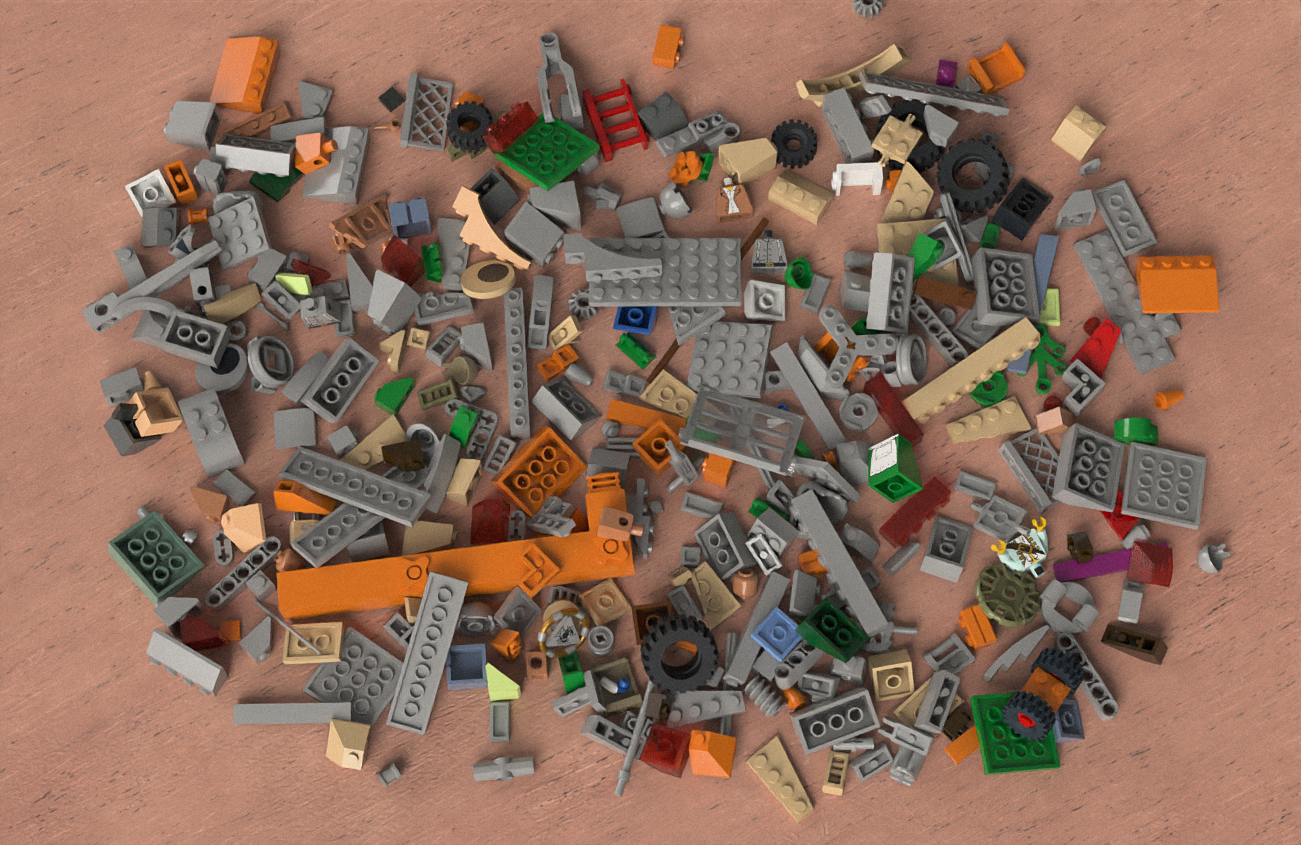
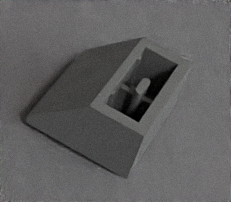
M492 168L470 188L481 194V204L487 218L493 225L520 201L507 181Z

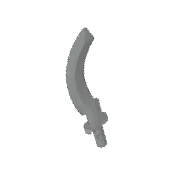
M145 296L128 299L111 312V315L119 320L129 313L138 310L155 311L166 315L167 319H171L174 310L208 320L206 314L189 312L191 306L179 309L166 300Z

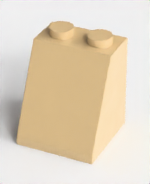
M767 138L724 144L719 146L718 163L726 174L733 178L735 185H743L745 187L776 167L778 150L773 142L770 143Z

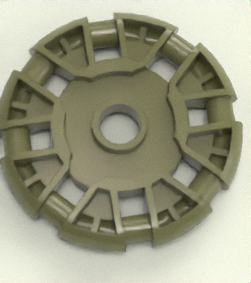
M1005 563L991 564L985 567L979 573V578L976 579L974 586L975 598L979 600L980 603L978 605L989 619L993 618L998 621L997 624L1005 627L1016 628L1018 625L1025 626L1032 622L1037 616L1036 612L1041 607L1040 591H1037V584L1026 571L1010 570L1005 567ZM1005 590L1011 592L1013 597H1008L1005 594ZM997 609L1003 611V614L998 613Z

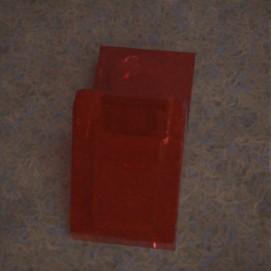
M294 258L291 262L295 273L309 275L311 287L331 277V274L325 269Z

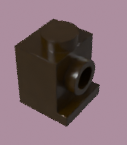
M1086 531L1067 535V550L1070 551L1071 557H1075L1077 564L1092 561L1093 547Z
M649 692L645 716L652 717L651 721L663 723L664 720L668 721L672 709L671 702H675L676 698Z
M958 709L944 723L942 733L953 742L959 737L958 734L961 736L969 729L967 725L972 720L966 712H961Z

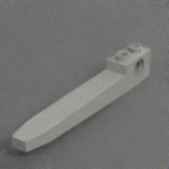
M215 240L195 250L121 296L115 292L107 293L101 300L90 303L86 309L82 310V313L91 330L100 334L130 316L134 312L119 320L111 315V312L119 304L131 298L143 296L156 298L190 274L189 270L198 269L223 250L222 247ZM108 308L107 313L103 315V311Z

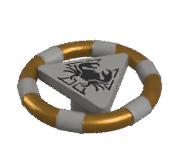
M566 608L552 614L539 630L537 639L541 652L551 658H560L579 649L585 642L590 629L587 615L577 608ZM570 615H574L582 621L579 637ZM551 626L552 634L545 641L547 631ZM571 644L565 649L559 651H554L548 648L551 646Z

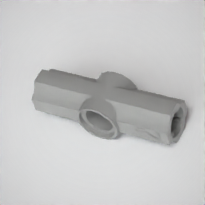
M502 757L491 762L473 764L475 782L494 779L496 781H507L518 776L535 775L533 757L515 759Z

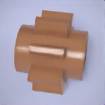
M335 233L333 240H330L331 249L337 251L338 254L349 253L351 246L355 245L339 233Z

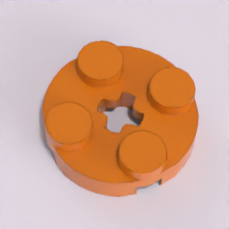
M694 151L680 152L676 156V162L672 170H670L668 177L680 187L690 185L687 182L691 179L695 180L702 170L703 162L700 160L702 157Z

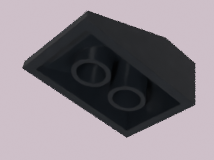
M1022 178L1000 204L991 221L1023 241L1049 206L1053 197Z

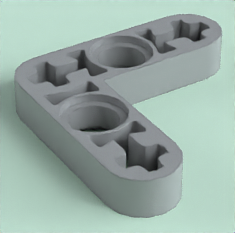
M457 399L447 401L445 411L450 418L454 419L458 410L451 412L449 407L454 405L457 406L458 410L460 406H466L482 414L483 419L488 420L490 417L492 418L494 423L490 422L489 425L486 424L485 420L479 419L480 422L476 425L477 428L466 453L467 459H472L471 453L474 454L476 452V446L480 447L478 450L480 457L475 459L482 462L498 426L496 414ZM478 435H487V441L479 442L477 440Z

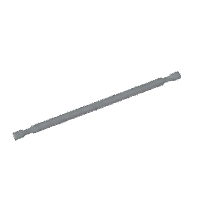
M255 600L254 603L256 605H259L261 609H263L266 613H268L286 629L292 632L310 648L314 649L318 654H321V650L317 649L312 643H310L307 639H305L302 635H300L297 631H295L292 627H290L272 611H270L264 605L260 604L258 600Z

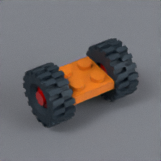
M1046 648L1044 651H1041L1031 667V677L1021 692L1017 691L1011 696L1002 710V717H1005L1003 719L1004 722L1009 723L1008 727L1010 729L1013 728L1014 733H1020L1022 738L1028 737V740L1031 741L1033 739L1035 741L1043 740L1048 735L1056 722V711L1066 697L1072 696L1084 679V670L1080 668V663L1075 662L1077 659L1069 657L1067 652L1065 654L1062 653L1061 649L1055 651V648H1050V650Z

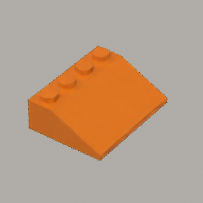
M264 37L227 39L210 102L216 103L219 107L256 114L263 112L281 51L278 40Z
M1213 255L1138 257L1135 274L1142 313L1219 312L1217 273Z
M542 426L490 482L531 519L539 512L550 495L560 498L588 467L550 427Z

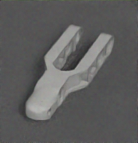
M555 33L544 34L539 39L544 63L536 75L545 123L555 121L547 80L556 74L565 76L573 118L582 116L573 67L562 60L557 35Z

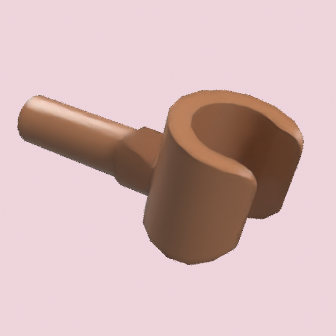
M393 118L390 123L374 125V130L390 129L392 132H397L400 126H393V124H398L400 120Z

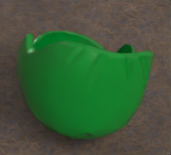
M803 256L793 260L785 271V282L787 285L798 290L809 289L814 275L810 270V262Z

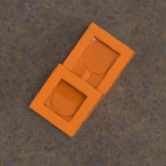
M567 344L554 351L551 357L538 363L536 369L544 380L548 382L568 369L572 362L576 363L579 357L571 346Z

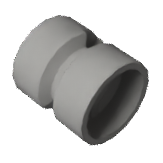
M596 626L589 632L588 644L591 653L596 657H606L613 651V633L606 626Z

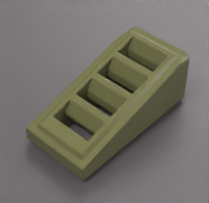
M452 379L417 392L422 410L444 405L451 399H461L457 384ZM448 388L451 389V392H452L451 395H449ZM441 390H443L445 397L443 398L441 396ZM433 392L436 393L437 400H434ZM426 394H428V396H429V400H430L429 403H427V401H426V397H425Z

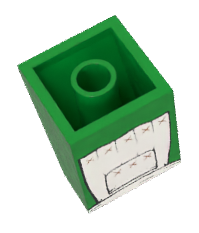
M900 434L870 447L868 453V486L892 503L923 489L911 442Z

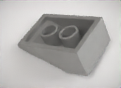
M936 515L920 571L957 583L964 566L973 527Z

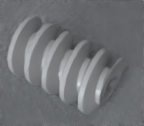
M758 675L747 684L743 692L745 695L750 694V700L756 699L754 705H761L760 711H766V718L774 717L787 705V702L780 704L782 697L774 698L777 691L769 692L771 685L764 687L763 685L766 680L759 681L760 675Z

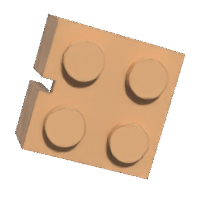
M169 388L136 392L128 402V404H137L138 411L133 419H137L135 424L141 437L174 432L183 421Z

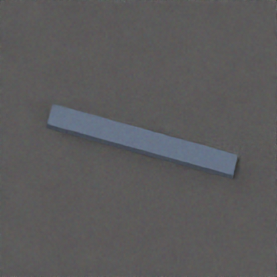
M1040 234L1033 262L1040 317L1059 243L1058 236ZM1031 322L1037 330L1039 322ZM1033 349L1024 352L1023 356L1018 360L1008 363L1007 370L1027 374Z

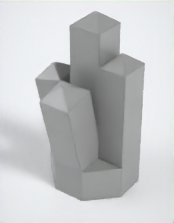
M603 182L598 184L597 190L588 186L584 189V194L591 197V200L596 201L594 203L596 209L617 211L616 208L620 205L622 193L613 190Z

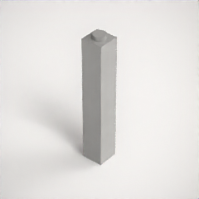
M774 571L765 580L722 677L731 686L740 687L745 683L761 647L750 636L776 606H779L790 579Z

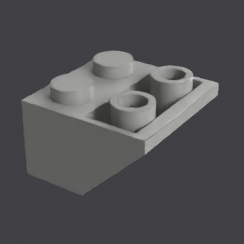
M769 507L756 519L746 538L748 540L762 533L780 559L793 544L800 531Z

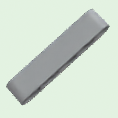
M912 291L911 300L915 304L910 305L909 318L950 367H953L961 362L954 359L955 356H959L963 360L968 357L967 351L923 299L920 296L913 295L914 291ZM924 314L927 318L921 319L918 315ZM936 328L939 332L933 333L930 329ZM948 342L951 346L945 347L942 343Z
M268 537L266 541L253 550L207 593L205 600L210 610L213 612L222 611L247 588L246 582L259 570L264 572L275 562L276 554L279 551H283L282 544L277 537ZM271 545H278V548L276 550H269V547ZM257 558L264 559L260 564L254 563ZM243 571H249L247 577L242 578L240 574ZM229 584L235 585L233 590H225ZM214 598H220L217 604H211V601Z
M1066 632L1061 633L1055 642L1056 651L1061 649L1062 653H1069V657L1075 656L1080 659V668L1084 670V673L1090 675L1091 680L1083 679L1079 687L1099 718L1103 721H1111L1118 712L1116 701L1074 636ZM1066 640L1070 646L1063 647L1060 641ZM1099 690L1102 697H1095L1092 691ZM1103 707H1110L1113 714L1105 713Z
M803 640L776 666L774 674L777 686L781 689L792 687L825 652Z

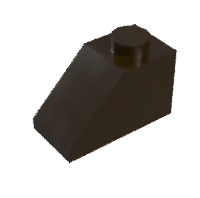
M419 439L381 446L384 462L404 472L425 469Z

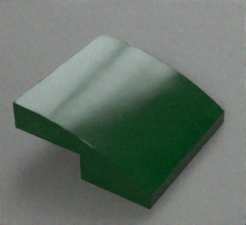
M294 166L289 176L278 177L273 173L258 174L256 171L249 179V183L276 202H279L290 192V187L302 178L303 173Z

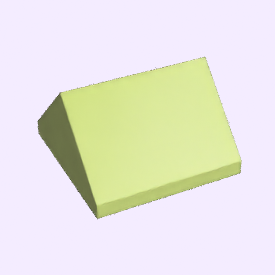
M488 663L486 665L491 702L514 700L521 697L519 685Z

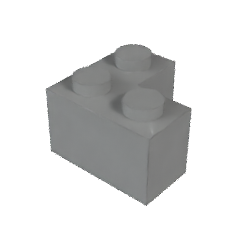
M1078 359L1065 370L1062 380L1073 389L1066 397L1063 405L1078 417L1103 392L1106 385L1103 380Z

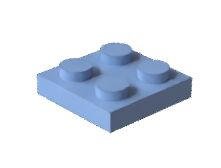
M777 606L750 636L779 662L786 657L802 638L795 631L798 625Z

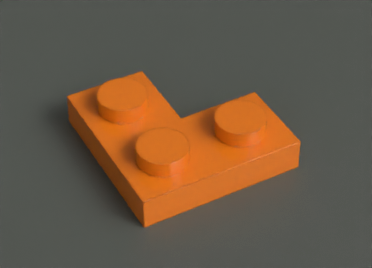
M533 542L518 555L530 571L517 584L530 598H533L560 573V569Z

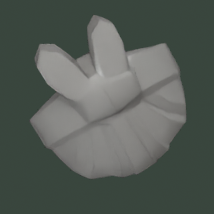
M1222 542L1217 546L1208 544L1200 549L1197 553L1198 566L1206 573L1215 574L1220 572L1223 558L1230 557L1231 554L1230 551H1223L1226 543Z

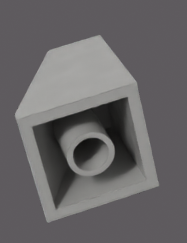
M176 101L175 106L170 110V120L164 126V134L167 141L210 152L221 121L216 103Z
M574 180L558 183L549 191L540 186L529 188L530 195L527 196V202L552 223L562 227L581 230V214Z
M527 202L523 204L504 230L506 243L511 248L543 268L547 263L550 264L552 262L555 251L561 249L564 245V231Z
M377 269L367 315L373 319L372 323L380 327L384 333L388 335L396 334L404 329L422 297L406 283Z

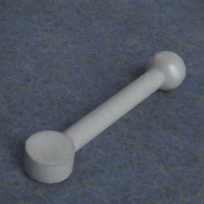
M259 303L257 305L258 311L265 312L267 315H269L271 318H273L275 321L281 324V327L283 329H287L289 327V324L287 322H283L270 311H268L265 308L264 304Z

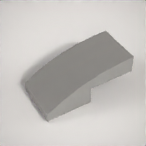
M608 370L606 371L602 389L628 397L639 398L644 392L646 380L630 374L625 376Z
M550 495L539 511L570 518L576 507L571 503L563 502L558 497Z

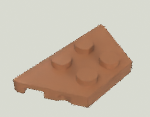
M383 194L332 221L328 226L362 249L368 247L393 232L390 212L386 208L385 203L387 200L386 195Z

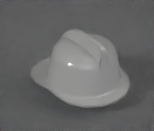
M423 422L413 424L407 430V440L419 439L423 461L430 464L440 443L438 431L433 425Z

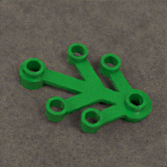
M1039 324L1037 331L1042 334L1040 336L1041 341L1036 347L1035 352L1031 355L1028 370L1037 361L1038 381L1035 389L1039 394L1044 395L1050 391L1052 386L1051 381L1046 378L1045 361L1054 368L1055 374L1062 376L1067 368L1064 363H1060L1044 350V344H1046L1053 350V355L1056 358L1063 357L1065 353V348L1054 342L1048 336L1047 328ZM1060 349L1062 353L1058 354L1056 350ZM1062 367L1064 371L1060 372L1057 368ZM1017 373V375H1019V376H1021V377H1024V376L1027 375V374ZM1044 385L1046 389L1041 390L1039 386Z

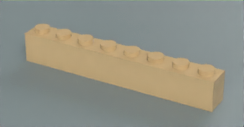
M1026 317L902 401V410L915 427L926 423L932 415L941 413L951 402H957L963 394L973 391L982 381L989 380L992 374L998 370L1005 369L1011 361L1021 358L1024 352L1037 347L1041 341L1040 333Z

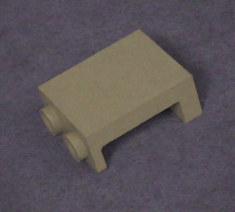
M617 657L611 660V663L605 665L604 663L594 665L593 669H590L599 678V682L603 677H607L614 683L619 682L622 678H627L630 681L629 689L622 693L614 694L601 686L607 711L603 712L605 718L641 707L642 698L635 684L628 658Z

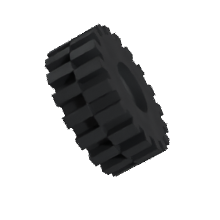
M790 119L788 124L784 121L782 126L778 125L776 131L774 130L772 133L771 142L776 145L778 150L776 162L778 164L783 162V167L785 168L787 165H791L790 169H794L798 165L799 169L802 168L803 163L807 166L809 160L812 161L814 155H816L817 135L814 133L812 126L808 128V123L801 124L802 120H797V123H794V119ZM789 140H797L801 143V147L798 150H791L787 147V142Z

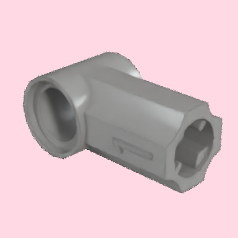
M728 123L722 130L704 139L709 153L714 154L719 151V146L739 142V126L735 123ZM729 132H735V133H736V135H734V136H729V135H727V134H728Z

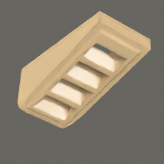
M830 750L822 789L824 793L842 795L850 754ZM835 759L844 761V764L832 762V760ZM831 767L839 768V769H843V770H842V771L834 770V769H831ZM829 775L841 777V779L829 777Z

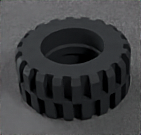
M914 99V102L903 100L901 104L900 102L894 103L891 108L892 110L888 114L881 115L877 125L876 137L890 115L905 122L909 114L914 115L916 119L911 126L922 129L927 134L929 140L924 145L915 147L907 162L915 170H918L919 173L924 172L926 167L928 169L932 168L934 163L941 159L945 147L936 145L929 138L924 119V110L927 104L919 103L920 100ZM888 160L889 167L892 169L896 167L898 170H902L904 164L897 160Z
M971 138L966 143L963 140L959 141L956 147L951 145L948 148V154L944 152L941 156L942 162H938L937 165L938 172H936V178L941 193L949 192L954 206L961 212L966 210L967 213L973 214V210H977L978 213H982L986 207L989 210L994 208L993 204L995 202L999 204L1002 201L1001 196L1006 195L1008 191L1007 186L1010 184L1009 168L1002 152L996 149L994 144L990 142L986 144L985 140L982 139L975 142L974 138ZM971 162L986 164L990 169L991 175L983 187L976 190H965L958 186L956 175L964 165Z
M679 614L678 617L668 615V619L664 621L662 618L659 619L656 626L651 625L649 627V634L645 633L643 637L644 643L641 644L640 648L642 663L650 681L653 684H657L659 689L665 690L667 688L668 693L673 694L675 691L685 694L686 690L690 689L693 692L697 690L696 687L699 685L703 687L707 683L706 679L713 677V670H716L718 666L719 652L712 632L706 627L704 622L701 620L697 621L696 617L691 615L689 618H686L685 614ZM688 641L697 646L695 657L683 666L674 667L662 662L663 652L669 645L675 642Z

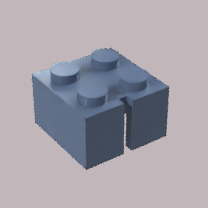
M414 198L409 203L397 201L388 205L395 238H410L432 233L425 198Z
M486 644L450 646L446 659L448 689L488 688Z

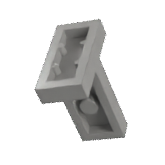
M591 670L583 673L586 683L585 687L578 688L576 691L551 702L553 709L561 717L589 704L599 714L607 711L599 678Z

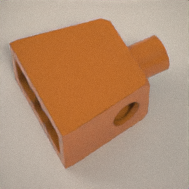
M322 133L296 136L295 167L307 175L328 165L331 159V152L338 149L337 142L328 139Z

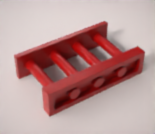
M624 78L620 79L621 88L595 96L594 94L591 95L589 89L582 91V100L605 162L612 161V153H615V150L638 143L642 144L643 150H647V142H650L647 131L644 132L632 102L630 96L632 94L631 87L625 83ZM624 95L625 105L602 112L596 110L595 105L597 103ZM627 111L631 114L632 120L607 128L602 126L601 121L604 118ZM632 127L636 128L638 136L613 144L612 142L608 143L607 137L610 134Z

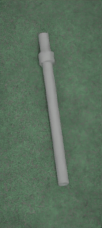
M650 680L622 770H619L617 776L619 780L614 795L622 797L626 782H629L631 775L629 773L646 720L645 711L649 692L654 693L656 684H653Z

